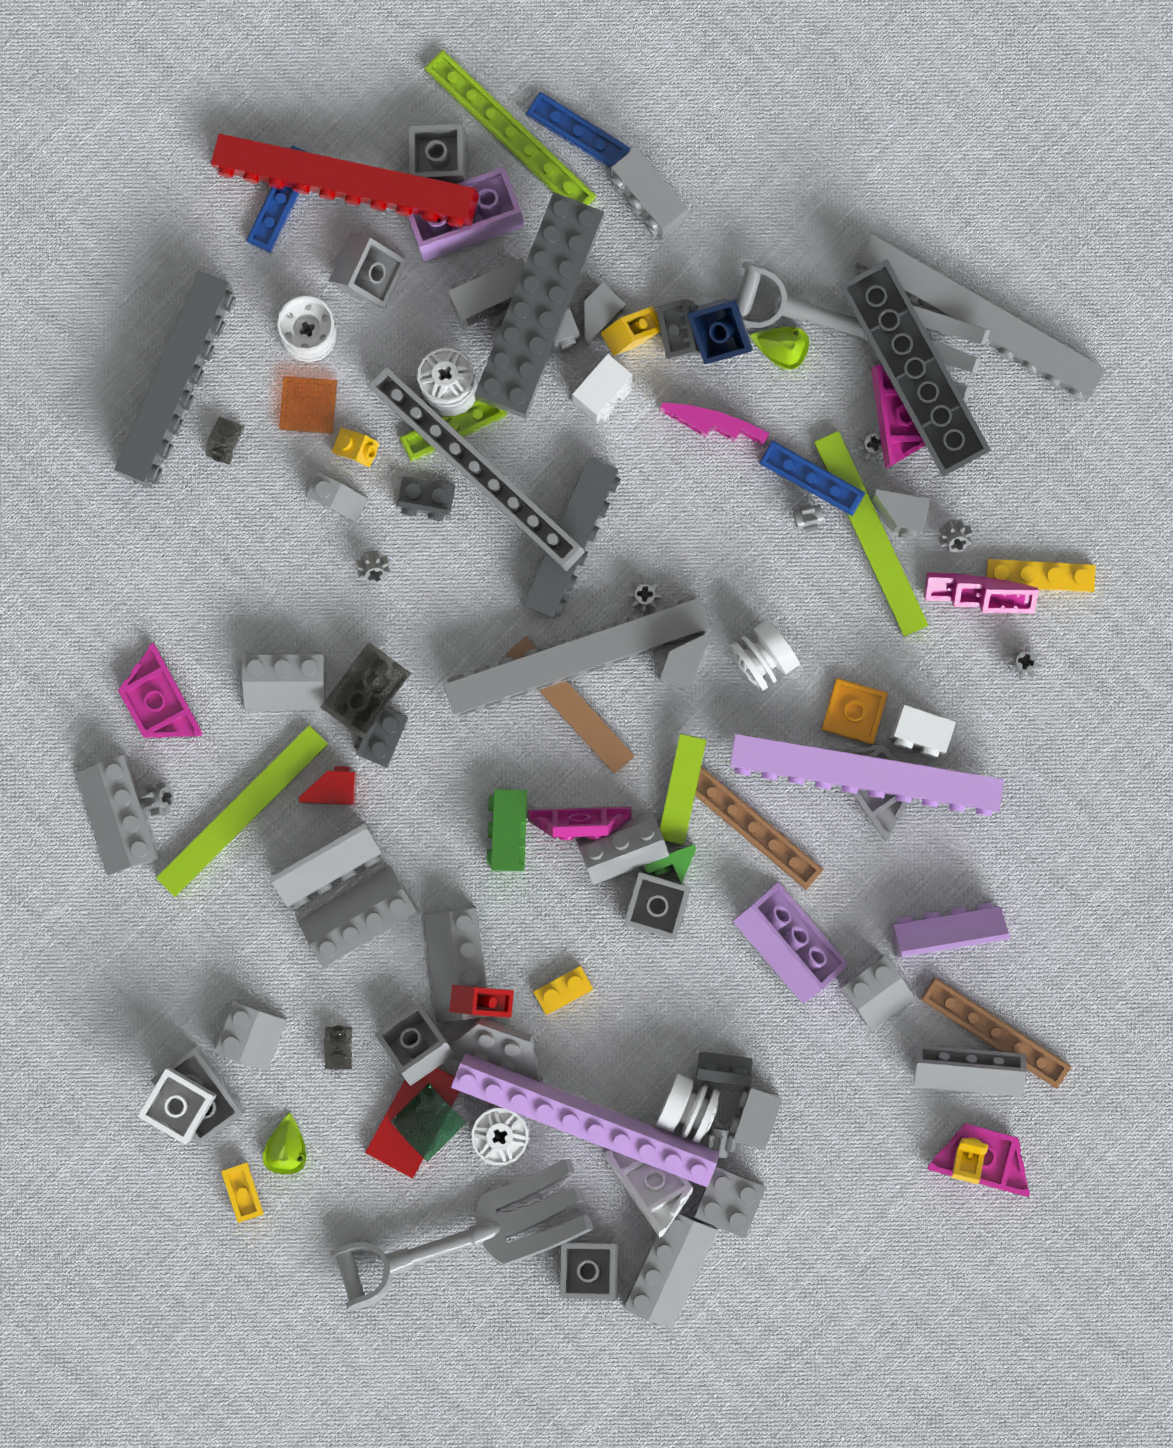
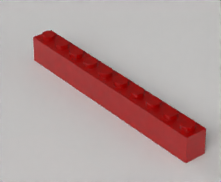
M218 134L211 160V165L217 171V174L222 177L233 178V175L243 177L244 181L258 184L259 181L268 182L269 186L277 189H284V186L294 188L293 190L300 194L309 195V192L319 193L320 197L328 200H334L335 197L345 199L346 203L359 206L360 203L370 204V207L375 210L386 211V208L396 210L397 214L407 217L417 214L421 215L422 219L430 222H437V219L445 220L448 225L462 228L463 225L472 226L479 199V194L473 187L224 134Z

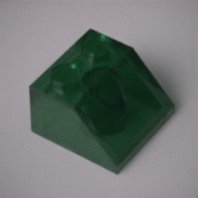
M428 1083L390 1122L428 1162L467 1123V1120Z

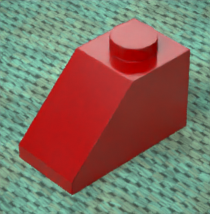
M334 766V771H327L299 796V802L355 805L357 773L350 772L351 767Z
M452 984L449 1012L511 1018L514 990Z

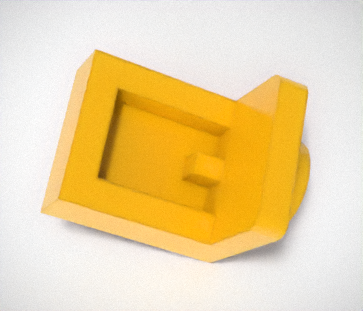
M341 427L331 452L337 456L370 467L373 459L376 457L379 442L364 434Z
M962 1138L956 1148L951 1178L978 1184L988 1144L982 1143L976 1138Z

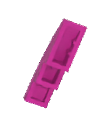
M665 402L660 406L662 413L705 438L709 431L713 429L733 442L741 433L763 446L770 434L744 420L719 411L693 405Z
M927 572L923 596L925 601H952L954 607H980L982 613H1035L1039 589L1038 587L983 576Z

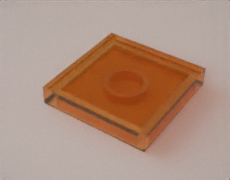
M284 376L279 430L333 435L338 381Z

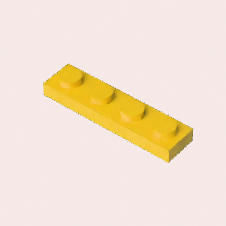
M988 559L986 577L1038 587L1039 590L1093 593L1095 590L1096 565Z

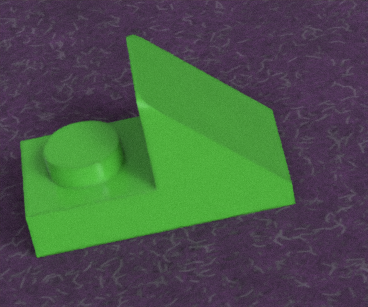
M695 844L670 853L668 857L644 865L646 873L653 872L654 877L669 872L668 866L673 865L678 881L682 884L696 851Z

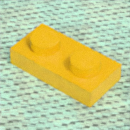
M579 966L533 991L544 1013L548 1015L594 989L582 967Z
M248 1162L222 1170L221 1173L237 1223L264 1215L265 1213Z

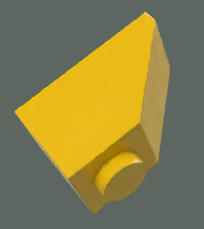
M651 306L619 318L602 331L601 335L613 356L629 351L661 333L658 314L654 307Z

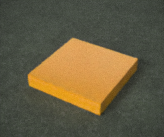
M836 678L821 730L873 745L888 693Z

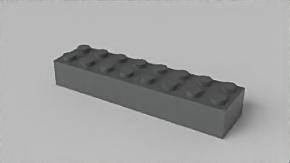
M553 192L474 394L475 400L524 419L527 418L604 220V211Z
M888 259L839 285L942 477L990 452V447Z
M198 271L114 470L121 477L150 489L153 483L158 484L163 472L160 469L163 459L168 460L173 449V445L170 444L174 434L178 435L183 426L184 420L181 419L184 410H189L192 405L194 395H191L194 386H199L203 379L205 371L202 370L205 360L210 361L214 353L215 346L212 345L216 336L220 337L223 332L225 321L222 320L226 311L230 312L234 306L236 297L233 296L234 292L228 282Z

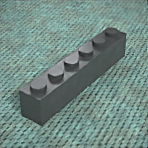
M591 457L588 458L558 525L584 551L588 541L593 542L600 528L595 526L599 516L604 518L610 502L606 500L610 491L615 493L621 481V478L617 477L618 469ZM585 551L567 572L546 553L523 604L524 607L551 619H554L556 614L561 616L567 602L563 600L566 590L572 591L578 577L573 574L577 565L583 566L589 552Z

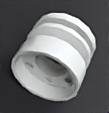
M310 296L297 297L285 304L279 313L277 326L283 347L290 356L298 361L314 362L321 360L331 352L336 342L337 332L332 312L323 301ZM307 328L312 331V336L310 337L304 334V330Z
M441 348L432 351L422 360L418 368L417 380L425 402L429 407L442 416H456L465 413L473 406L475 402L474 394L478 383L470 360L462 352L453 348Z
M768 619L753 629L757 640L755 643L745 635L740 638L746 648L745 650L737 642L730 645L735 662L742 673L761 691L768 687L762 676L765 675L771 683L777 681L772 669L776 667L781 673L786 675L800 665L786 640Z
M677 1073L655 1125L673 1132L680 1122L684 1124L682 1130V1137L684 1138L688 1136L690 1129L694 1128L695 1132L692 1141L699 1144L701 1138L709 1131L718 1110L720 1091L713 1089L709 1098L706 1099L704 1096L708 1086L703 1085L698 1093L694 1094L692 1093L694 1080Z
M499 1106L486 1109L476 1119L472 1129V1145L475 1152L484 1161L493 1165H507L516 1161L524 1153L529 1141V1127L525 1117ZM496 1129L500 1132L504 1130L507 1132L504 1143L500 1140L494 1141Z

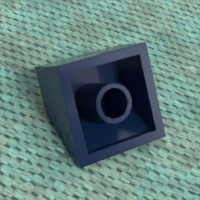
M736 299L717 300L700 305L687 313L704 365L753 351Z

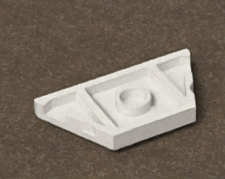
M612 1150L606 1151L604 1153L605 1159L657 1235L659 1237L663 1236L693 1192L689 1181L623 1154L613 1153Z

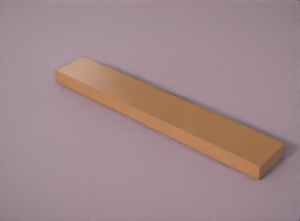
M525 636L506 655L508 658L514 657L516 660L525 657V652L536 649V647ZM567 681L539 690L614 774L634 757L632 752Z
M701 766L695 797L801 887L807 890L824 869Z
M936 977L932 979L919 999L997 1051L1026 1054L1027 1070L1056 1089L1072 1067Z

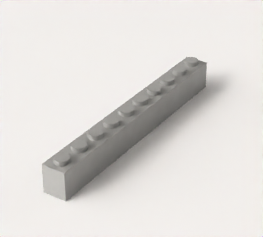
M872 235L855 265V268L859 269V274L888 259L913 305H921L926 309L990 330L986 344L980 345L994 347L998 350V355L1009 361L1013 358L1020 362V367L1031 374L1039 373L1045 377L1044 381L1056 388L1058 386L1068 390L1067 394L1075 400L1081 401L1084 399L1087 401L1091 397L1106 371L1105 368L877 236Z
M385 367L368 387L376 396L566 572L585 553L578 543L390 369Z
M686 597L679 600L676 606L670 608L667 605L659 606L652 610V614L643 617L642 614H636L628 617L626 623L617 625L616 622L609 623L601 627L602 631L593 634L591 631L582 632L575 636L576 640L567 643L565 639L550 644L551 648L540 651V648L525 652V657L516 660L514 657L499 661V666L489 669V666L486 665L473 670L474 674L464 677L463 674L450 677L447 679L448 683L444 684V689L454 718L456 719L710 632L711 627L700 598Z

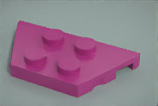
M875 365L871 368L884 466L889 468L926 445L887 373L883 371V366Z
M155 643L150 644L139 663L137 662L129 677L118 689L143 738L204 735Z
M631 807L527 810L528 822L551 837H559L560 840H572L575 837L584 836L587 839H600L602 836H608L632 818Z
M964 1123L927 1165V1170L952 1176L956 1148L961 1139L976 1138L982 1143L988 1144L978 1184L1026 1197L1030 1195L1018 1137Z

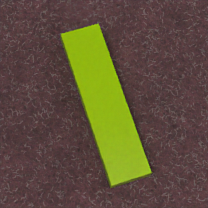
M475 400L473 406L465 413L456 416H442L441 418L462 437H465L508 416V414L504 410ZM414 430L399 437L411 462L436 451Z
M680 733L660 826L664 841L682 845L686 842L707 742L706 738Z

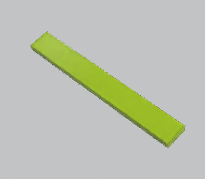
M443 49L424 68L444 90L550 191L586 205H590L596 199V195Z
M839 431L815 441L814 445L826 471L866 493L854 515L847 514L903 637L929 626Z
M309 725L156 879L176 897L329 744Z

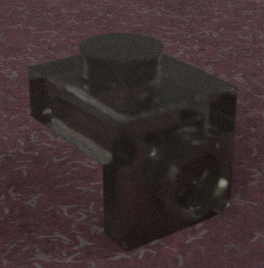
M219 416L207 440L205 455L217 462L229 465L233 458V452L243 434L244 426Z
M336 1025L325 1028V1069H352V1027Z

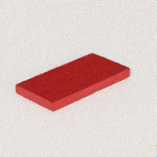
M437 1067L411 1086L404 1080L365 1153L413 1179L460 1091L451 1088L455 1077Z

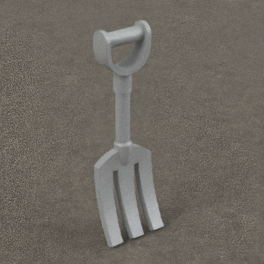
M743 262L742 268L746 270L736 302L745 326L762 328L772 325L781 316H785L801 322L806 320L860 336L869 342L857 318L809 304L810 301L787 295L784 281L776 272L760 265ZM761 275H765L773 279L779 286L781 303L776 312L770 317L761 320L749 319ZM913 305L925 328L979 344H986L990 330ZM932 340L944 364L977 373L981 361L980 358ZM871 346V355L874 366H882L874 349ZM953 380L964 401H968L972 387Z
M563 1159L528 1177L483 1193L477 1205L476 1224L470 1226L465 1231L411 1249L407 1247L386 1255L376 1245L367 1242L350 1243L330 1252L331 1258L337 1260L349 1299L346 1303L347 1310L362 1309L382 1300L390 1290L393 1275L413 1269L414 1265L471 1246L478 1247L483 1245L497 1262L507 1266L550 1250L593 1230L589 1215H582L537 1234L509 1243L506 1241V1238L537 1226L583 1202L584 1199L579 1187H572L547 1199L501 1215L497 1213L498 1210L524 1200L573 1175L575 1172L571 1160ZM356 1254H372L384 1263L382 1282L374 1291L366 1295L353 1256Z

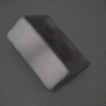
M368 642L320 708L363 739L411 675V672Z

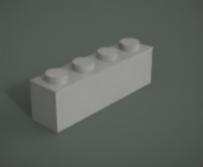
M917 1045L913 1066L914 1087L1007 1096L1023 1095L1027 1074L1026 1054Z

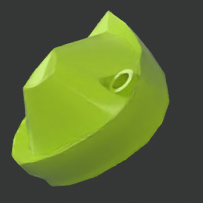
M779 327L749 335L757 348L774 365L782 370L791 371L799 368L808 354L809 336L804 330L797 327Z
M291 1113L277 1126L268 1139L263 1152V1164L266 1169L282 1175L299 1173L304 1168L307 1160L305 1142Z

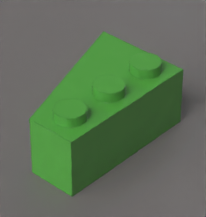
M494 789V795H489L488 810L493 811V822H488V838H492V849H487V865H491V871L525 872L527 790Z

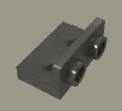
M683 299L656 306L666 359L670 360L694 353L700 355L687 313L698 307L694 301Z
M402 476L396 507L401 510L403 515L417 517V513L428 514L427 519L443 522L444 518H450L456 486Z
M377 705L375 710L371 708L365 720V723L368 724L365 735L360 733L354 746L355 749H358L356 755L388 768L408 718Z
M701 1051L698 1056L696 1079L751 1087L753 1060L747 1057Z

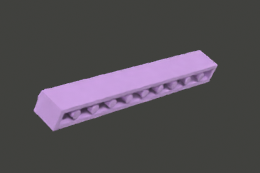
M738 734L734 735L729 768L735 769L734 774L750 776L751 772L762 773L761 778L777 781L778 776L787 777L788 783L804 785V781L815 782L814 787L829 790H831V785L842 787L841 792L857 794L858 790L869 791L868 796L884 799L885 794L894 795L895 801L911 803L912 799L922 800L923 806L938 808V803L949 805L948 810L965 812V808L976 809L975 814L989 817L992 816V812L996 813L1000 810L1004 779Z
M466 1053L459 1065L451 1087L705 1187H708L717 1165L720 1152L709 1149L698 1143Z

